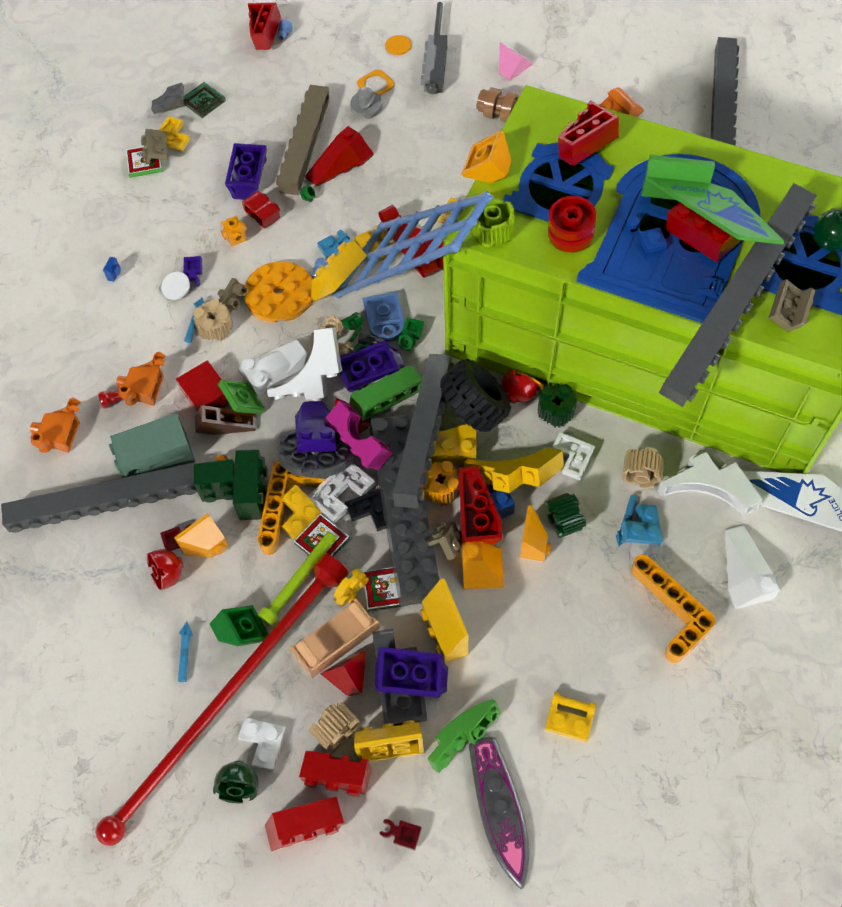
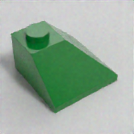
M253 605L222 609L209 624L218 641L234 646L260 643L269 635L261 619L257 616Z

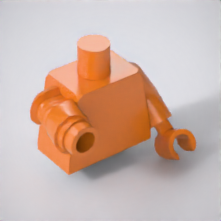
M156 352L153 360L137 367H131L127 377H117L118 394L125 400L127 405H134L139 401L155 406L164 378L159 366L165 365L163 359L166 358V355Z
M70 398L66 407L52 413H45L41 423L32 422L30 426L32 445L39 448L41 453H47L52 448L69 453L80 424L74 412L80 410L77 405L81 401Z

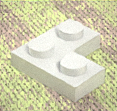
M559 432L552 448L563 450V456L568 457L562 474L580 481L595 450V446Z
M244 717L238 739L258 745L252 762L254 767L270 771L275 770L286 727Z

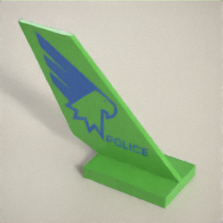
M658 155L649 156L641 196L677 200L738 240L784 244V240L733 190L711 183L715 169L714 161Z

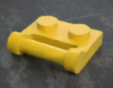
M554 692L545 730L587 742L596 703H585ZM561 704L585 711L587 714L586 717L558 710L557 706Z

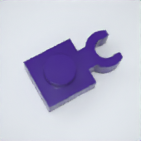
M184 257L183 273L189 278L190 283L192 280H195L196 285L200 286V280L197 275H202V257Z

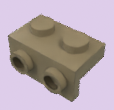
M145 129V135L141 136V145L144 146L142 157L145 158V164H149L150 158L167 160L166 131Z
M787 279L780 282L769 319L787 332L803 327L808 320L807 316L813 304L815 290L809 288L801 291Z
M445 521L436 526L427 543L429 546L440 543L447 560L456 558L462 546V532L458 530L454 521L450 523Z

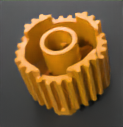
M449 461L435 462V464H432L431 470L427 471L428 484L423 487L425 489L424 498L429 499L430 502L433 501V503L437 502L441 506L443 504L447 506V503L451 504V501H454V497L457 498V494L460 491L458 469L456 470V467H453V464Z

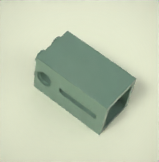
M177 413L110 436L112 443L109 444L112 454L115 455L116 460H114L117 471H120L122 478L196 462L185 429Z

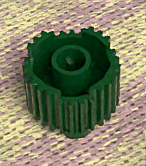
M554 384V386L544 387L541 390V395H539L538 417L544 419V422L547 421V424L550 423L554 428L556 426L558 428L560 426L564 427L575 415L577 397L573 394L574 391H571L572 388L567 384L562 386Z
M565 493L545 501L547 510L550 512L547 514L548 520L551 525L555 524L558 538L581 531L583 527H586V519L584 515L581 516L578 507L580 504L575 494Z

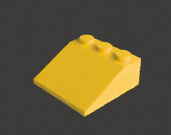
M353 239L347 243L345 241L342 242L337 248L339 251L327 258L326 261L328 263L325 266H320L315 271L317 275L312 279L311 292L313 302L335 292L367 256Z
M440 579L423 599L420 614L423 621H428L430 626L427 628L431 640L435 639L437 643L435 647L436 653L443 654L442 658L446 664L468 655L469 635L445 579Z
M414 720L403 722V725L398 726L384 724L378 729H373L372 727L361 728L359 732H355L354 748L359 762H361L362 758L368 759L370 762L424 753L420 722L415 723Z

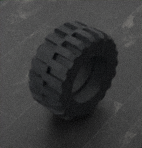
M462 359L442 376L440 388L442 395L445 396L444 399L449 403L450 408L458 414L457 416L463 419L468 426H472L473 429L479 430V432H489L510 414L511 402L508 399L507 393L503 390L501 384L497 382V379L487 369L485 370L482 365L477 364L476 361Z

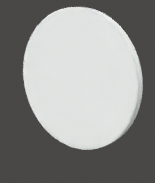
M172 272L162 282V293L169 300H179L187 294L190 288V281L184 273Z

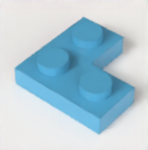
M637 505L635 509L638 522L624 521L621 523L624 542L660 545L663 542L657 506Z

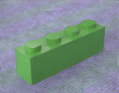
M412 365L400 368L399 371L386 375L381 380L375 383L372 382L361 390L354 391L350 396L349 405L361 416L360 420L364 421L419 393L423 378Z

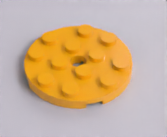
M277 261L262 265L252 272L245 282V287L248 289L246 296H244L247 308L254 316L263 321L276 323V321L293 320L302 315L312 303V278L304 268L292 262ZM283 289L282 293H275V290Z

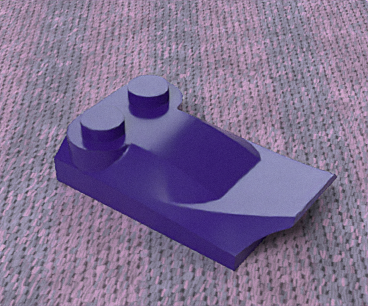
M234 143L225 185L233 199L245 200L258 190L263 167L267 161L266 145Z
M384 340L340 356L342 371L339 374L346 390L353 393L356 390H361L366 384L399 371L400 368L405 367V364L398 349L391 347Z
M323 401L303 402L295 415L297 453L336 451V433L329 426L330 422L326 419L330 411Z
M380 647L375 666V691L382 694L395 693L439 698L443 693L447 692L448 666L442 660L443 654Z

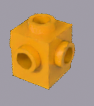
M237 216L221 222L223 228L221 234L225 240H228L231 247L247 240L245 223L240 221Z

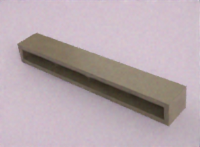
M310 85L308 91L305 92V101L301 103V113L297 115V124L293 127V136L289 139L288 151H285L284 163H281L280 175H277L276 185L279 187L280 193L300 194L329 104V87Z

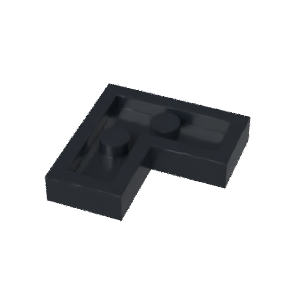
M380 489L345 502L352 522L370 515L377 532L386 529Z

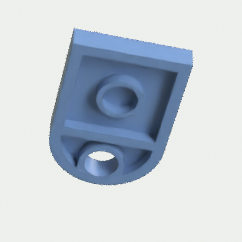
M397 291L362 298L371 335L385 338L386 342L397 340L402 335L405 324ZM387 330L393 331V334L386 335L384 334V332Z

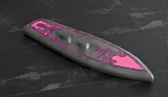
M483 737L478 739L474 745L472 743L469 744L481 820L486 837L498 863L508 877L520 889H523L529 866V838L523 809L497 739L495 737Z

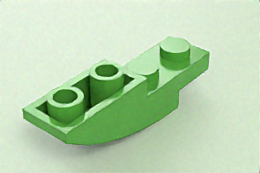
M491 699L468 709L439 732L435 737L439 745L427 758L436 772L440 773L450 764L451 759L458 751L462 750L466 741L474 745L478 739L483 737L485 730L490 724L497 720L500 710L495 700Z

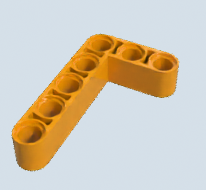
M279 461L273 464L258 534V543L264 554L272 555L278 550L282 531L280 526L283 524L286 504L280 498L289 490L290 485L318 487L326 479L292 475L291 472L282 467ZM274 505H279L278 508L271 509ZM270 523H276L274 526L268 527ZM266 541H272L271 544L264 545Z
M644 554L638 555L634 559L631 568L634 577L687 624L670 641L665 650V657L668 661L679 663L710 633L715 625V617L649 556ZM643 564L646 569H640L637 565ZM652 578H658L662 583H656ZM668 592H674L677 597H671ZM683 606H689L693 612L686 611ZM700 620L706 621L708 626L701 625ZM685 634L693 635L695 640L687 639ZM671 648H678L681 654L673 653Z

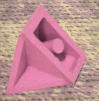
M500 42L499 73L508 80H512L530 67L532 62Z

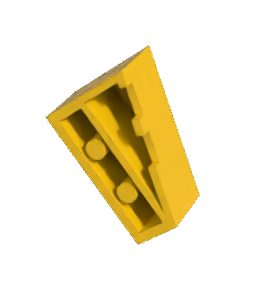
M465 424L439 432L438 441L434 442L435 454L434 456L431 455L432 464L439 461L441 463L449 461L453 466H464V461L467 459L476 460V430L472 426Z

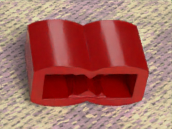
M256 191L242 201L244 211L263 228H267L281 218L279 206L269 201L265 193L262 194L260 191Z

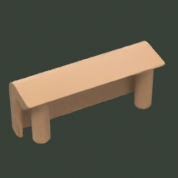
M356 598L351 605L296 645H291L290 650L308 674L314 678L372 635L373 631L380 629L379 621L372 618Z

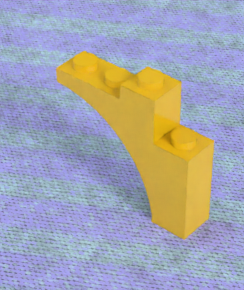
M546 447L528 456L499 461L467 459L464 461V468L478 466L485 483L493 485V490L511 493L521 484L540 487L564 468L563 450Z

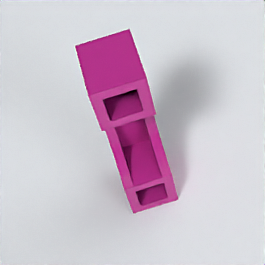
M339 401L326 417L330 422L329 426L341 435L340 439L344 443L349 444L351 447L350 451L361 458L360 462L368 469L379 470L393 452L382 440L370 436L362 440L358 432L361 416L351 405Z

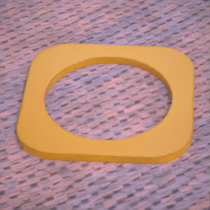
M374 70L357 81L358 87L362 88L365 87L364 83L368 78L372 76L383 77L387 81V85L383 90L375 92L379 96L394 87V81L382 70Z

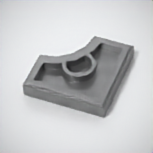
M182 82L167 87L163 95L152 100L151 110L154 114L183 105L184 86Z

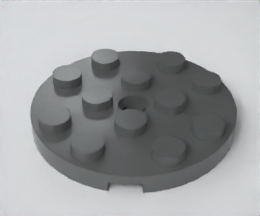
M296 430L286 434L280 440L279 447H277L278 461L283 468L291 472L292 475L326 479L329 476L344 472L352 464L355 455L350 451L351 447L349 444L344 443L340 439L341 435L335 432L336 451L297 453Z

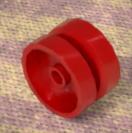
M567 196L554 202L549 210L548 238L550 243L556 249L572 253L582 251L590 246L594 239L597 212L594 205L587 199L579 196Z

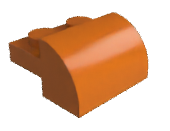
M619 87L610 90L608 97L599 104L601 107L638 117L644 111L635 100Z

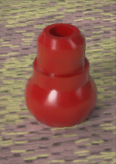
M119 390L113 392L102 391L98 394L102 408L107 409L111 405L116 404L115 402L122 401L118 394Z

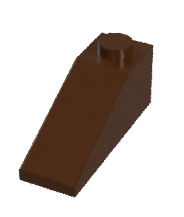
M201 405L195 415V433L218 435L256 431L257 429L256 414L234 412L232 409Z

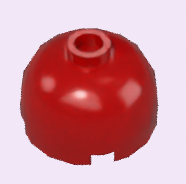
M507 369L501 386L507 393L510 402L516 404L517 401L524 403L532 400L540 388L537 387L538 384L524 374L515 375L517 371Z
M159 549L147 554L148 568L152 567L153 573L151 577L159 590L167 589L180 580L181 568H184L181 557H176L168 549Z

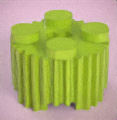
M494 197L487 204L476 225L472 228L473 235L481 242L482 246L489 248L493 244H502V242L512 239L515 230L513 205H511L510 201H500L499 198L495 200Z

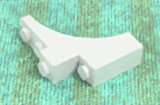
M336 327L314 330L313 349L303 370L288 383L269 388L267 390L268 397L274 396V399H283L285 395L292 394V397L303 396L305 392L306 400L322 401V398L327 396L324 375H326V378L336 377L337 373L342 371Z
M707 452L701 455H693L689 459L687 468L681 469L673 477L667 476L662 479L658 488V493L661 497L682 491H695L713 495L730 504L741 516L758 509L763 501L736 462L731 465L725 464L718 469Z

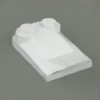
M296 339L255 359L247 358L242 361L241 366L238 368L258 397L266 393L269 388L276 387L298 375L304 368L307 353Z

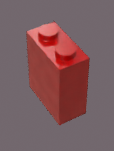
M208 360L176 378L179 388L196 412H198L201 405L221 408L229 404L218 385L222 379Z

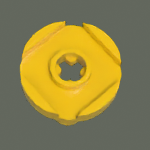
M358 568L350 572L353 574L350 579L345 577L333 595L336 598L333 601L340 607L347 603L351 605L354 599L358 597L356 593L369 580L365 573Z

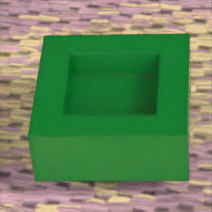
M406 318L402 335L410 333L412 337L419 340L424 328V321Z

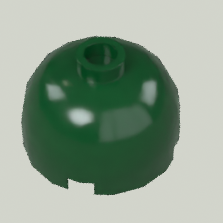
M832 208L822 213L813 226L812 231H814L813 238L815 242L828 251L840 249L839 252H842L841 208Z
M234 761L222 766L217 772L214 779L213 793L214 795L218 793L220 800L239 804L243 803L242 799L250 797L249 801L257 796L258 776L255 770L242 761Z

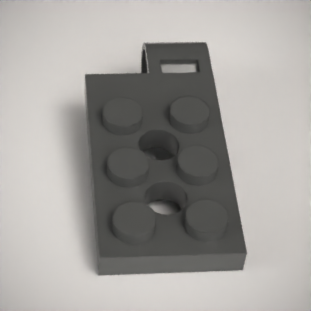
M393 629L372 632L376 658L380 647L396 649ZM417 647L404 648L403 650L417 651ZM380 693L384 724H394V726L403 725V722L414 720L415 723L428 721L424 696ZM399 698H408L409 704L406 707H400L397 704Z

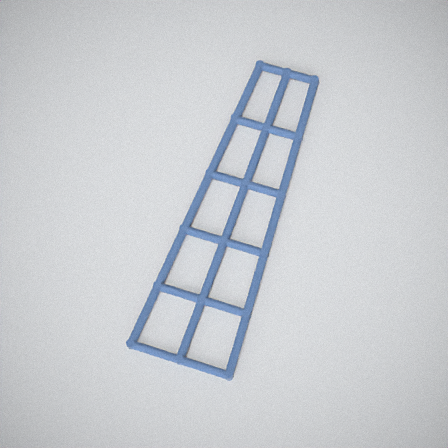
M485 191L483 194L465 199L460 198L458 201L441 206L437 205L428 210L416 211L414 214L403 217L398 216L390 221H381L363 248L367 256L338 289L333 292V295L336 298H340L342 295L355 290L358 291L360 288L376 282L379 283L381 280L393 275L403 274L404 271L424 263L428 264L439 257L452 252L457 253L493 196L488 191ZM476 205L470 216L455 222L465 207ZM452 211L440 228L430 231L439 216ZM429 217L419 234L408 239L418 222ZM409 223L397 242L388 246L400 226ZM390 228L378 248L370 252L382 232ZM459 231L450 244L438 249L448 234ZM433 239L423 255L412 259L423 242ZM410 247L400 263L388 269L397 254L402 249ZM388 254L378 271L373 276L367 278L378 259ZM368 261L356 281L348 285L360 265Z

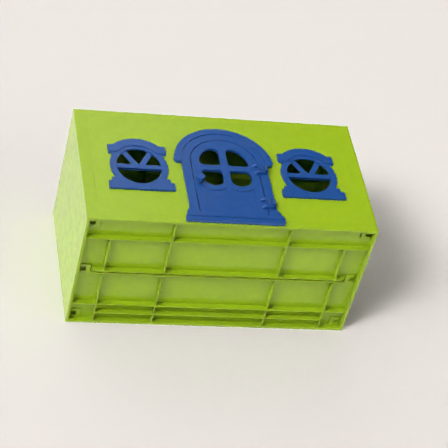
M525 85L502 128L512 161L508 175L503 180H497L493 183L475 180L466 198L488 191L495 200L499 198L500 201H510L514 208V236L509 241L502 242V244L498 243V245L493 244L492 247L487 248L482 246L481 242L475 238L471 229L457 253L452 252L443 256L445 355H451V357L459 360H474L477 364L482 365L484 369L504 375L507 369H512L534 378L544 387L554 386V384L556 386L558 384L560 386L567 384L572 388L571 391H574L573 394L576 395V401L780 473L807 474L842 419V252H839L840 249L828 251L820 247L813 238L814 231H812L815 222L822 213L832 208L842 209V177L607 108L605 109L619 117V138L572 166L559 158L558 136L571 122L574 123L577 120L580 111L584 112L587 108V102ZM650 155L714 161L715 169L711 183L733 190L766 223L769 222L793 183L817 195L813 202L816 207L810 217L804 216L803 220L806 223L799 233L794 232L792 236L796 238L789 249H783L782 252L785 253L782 261L779 265L774 263L772 269L775 271L768 282L765 280L762 282L761 285L764 286L761 294L758 298L753 296L750 301L754 303L747 315H741L740 319L743 322L736 332H730L729 336L732 339L726 349L720 348L718 351L721 355L714 367L709 365L707 371L710 374L703 384L698 383L695 387L699 391L692 402L687 400L683 407L659 394V391L755 241L741 240L716 263L666 230L668 212L679 201L641 196ZM567 196H579L587 199L594 205L597 212L595 234L592 243L584 250L575 253L556 249L548 238L549 210L554 202ZM476 205L465 207L455 222L470 216ZM660 228L668 244L666 250L645 254L638 238L639 233ZM459 231L448 234L443 239V246L450 244ZM786 279L801 291L809 288L815 290L813 304L810 307L806 324L790 332H787L769 319L779 284Z

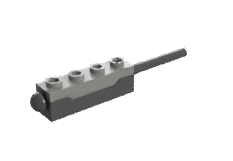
M442 2L437 3L434 35H429L428 41H425V51L427 52H424V62L426 63L422 65V74L424 75H421V85H424V92L429 94L443 93L448 42L447 35H440Z

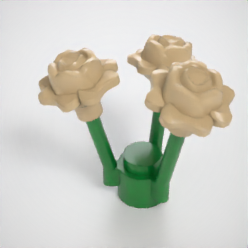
M357 312L342 320L336 318L335 315L326 317L324 326L320 324L319 329L336 327L337 335L342 334L341 330H343L345 325L349 330H355L349 341L345 344L338 343L340 356L354 352L352 343L363 329L361 326L364 323L363 317Z

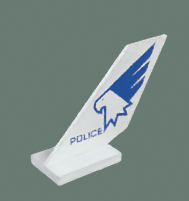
M743 471L763 499L760 506L842 532V486L840 488L826 476Z

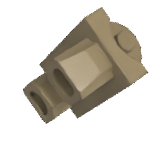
M231 278L225 290L220 289L218 291L219 302L225 304L231 314L232 310H238L240 306L239 298L246 296L248 289L245 285L240 284L236 278Z

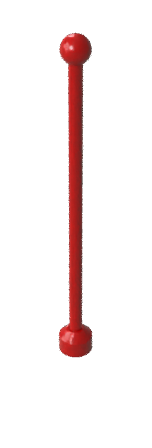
M327 553L323 554L314 565L315 581L115 816H106L98 822L95 834L101 844L113 846L123 839L126 830L125 823L325 587H338L342 580L349 575L348 570L342 563Z

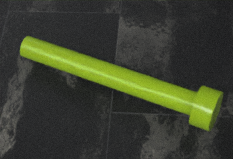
M327 531L269 607H263L259 611L257 616L271 627L275 626L279 620L277 615L314 569L317 561L336 541L335 535Z

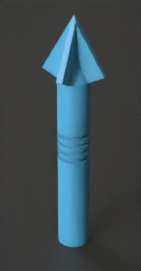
M203 297L193 303L195 308L204 304ZM194 314L184 339L186 343H191L196 329Z
M636 495L630 496L622 522L631 521L638 499ZM622 527L620 531H617L616 535L618 546L624 543Z
M187 621L179 631L182 637L178 682H186L189 642L190 637L193 636Z

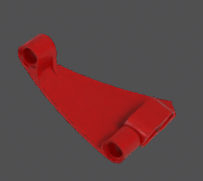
M394 205L378 212L382 222L396 219L398 216L401 217ZM407 223L402 224L392 238L395 243L407 227ZM415 227L408 239L417 236L421 229ZM433 239L423 242L412 259L423 255ZM443 241L438 247V249L443 247ZM410 247L402 249L401 252L405 255ZM443 256L430 261L428 264L424 263L414 268L423 278H426L441 269L444 270Z

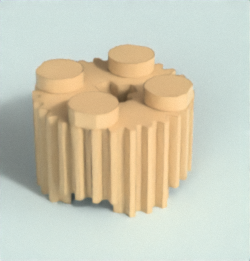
M211 299L209 303L206 302V304H202V306L194 309V322L202 339H211L212 341L215 339L221 342L222 339L225 340V337L228 338L233 322L229 309L225 304L219 302L218 299Z
M651 447L645 448V451L643 449H628L624 459L623 481L626 484H631V482L632 484L635 483V485L639 484L640 488L653 489L655 484L660 483L663 478V457L657 453L655 448Z
M341 701L337 703V706L334 704L328 706L321 713L322 716L317 725L313 723L308 730L325 750L330 753L338 749L340 746L339 742L343 738L346 740L350 739L356 732L354 729L360 723L358 718Z

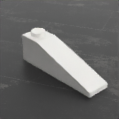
M745 526L725 530L726 572L728 573L727 591L734 608L738 609L774 600L780 592L772 571Z

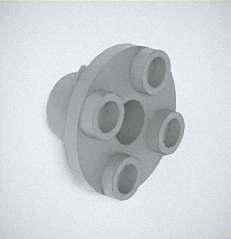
M362 87L351 98V111L358 116L371 119L373 115L381 110L382 99L371 88Z

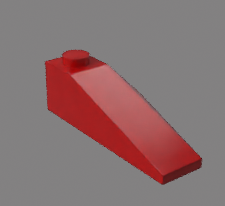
M347 126L334 138L305 175V178L319 186L334 179L335 175L344 172L345 174L349 172V169L356 165L357 167L362 166L374 154L361 134Z
M479 467L459 468L462 543L484 542L493 545L503 539L502 520Z

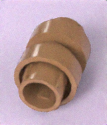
M493 87L489 90L483 89L479 93L476 109L483 112L484 117L494 119L496 115H499L500 121L506 122L519 95L508 91L503 96L501 89Z

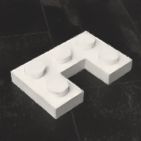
M352 462L344 472L329 476L308 497L335 524L348 512V507L337 497L348 487L360 496H363L376 483Z

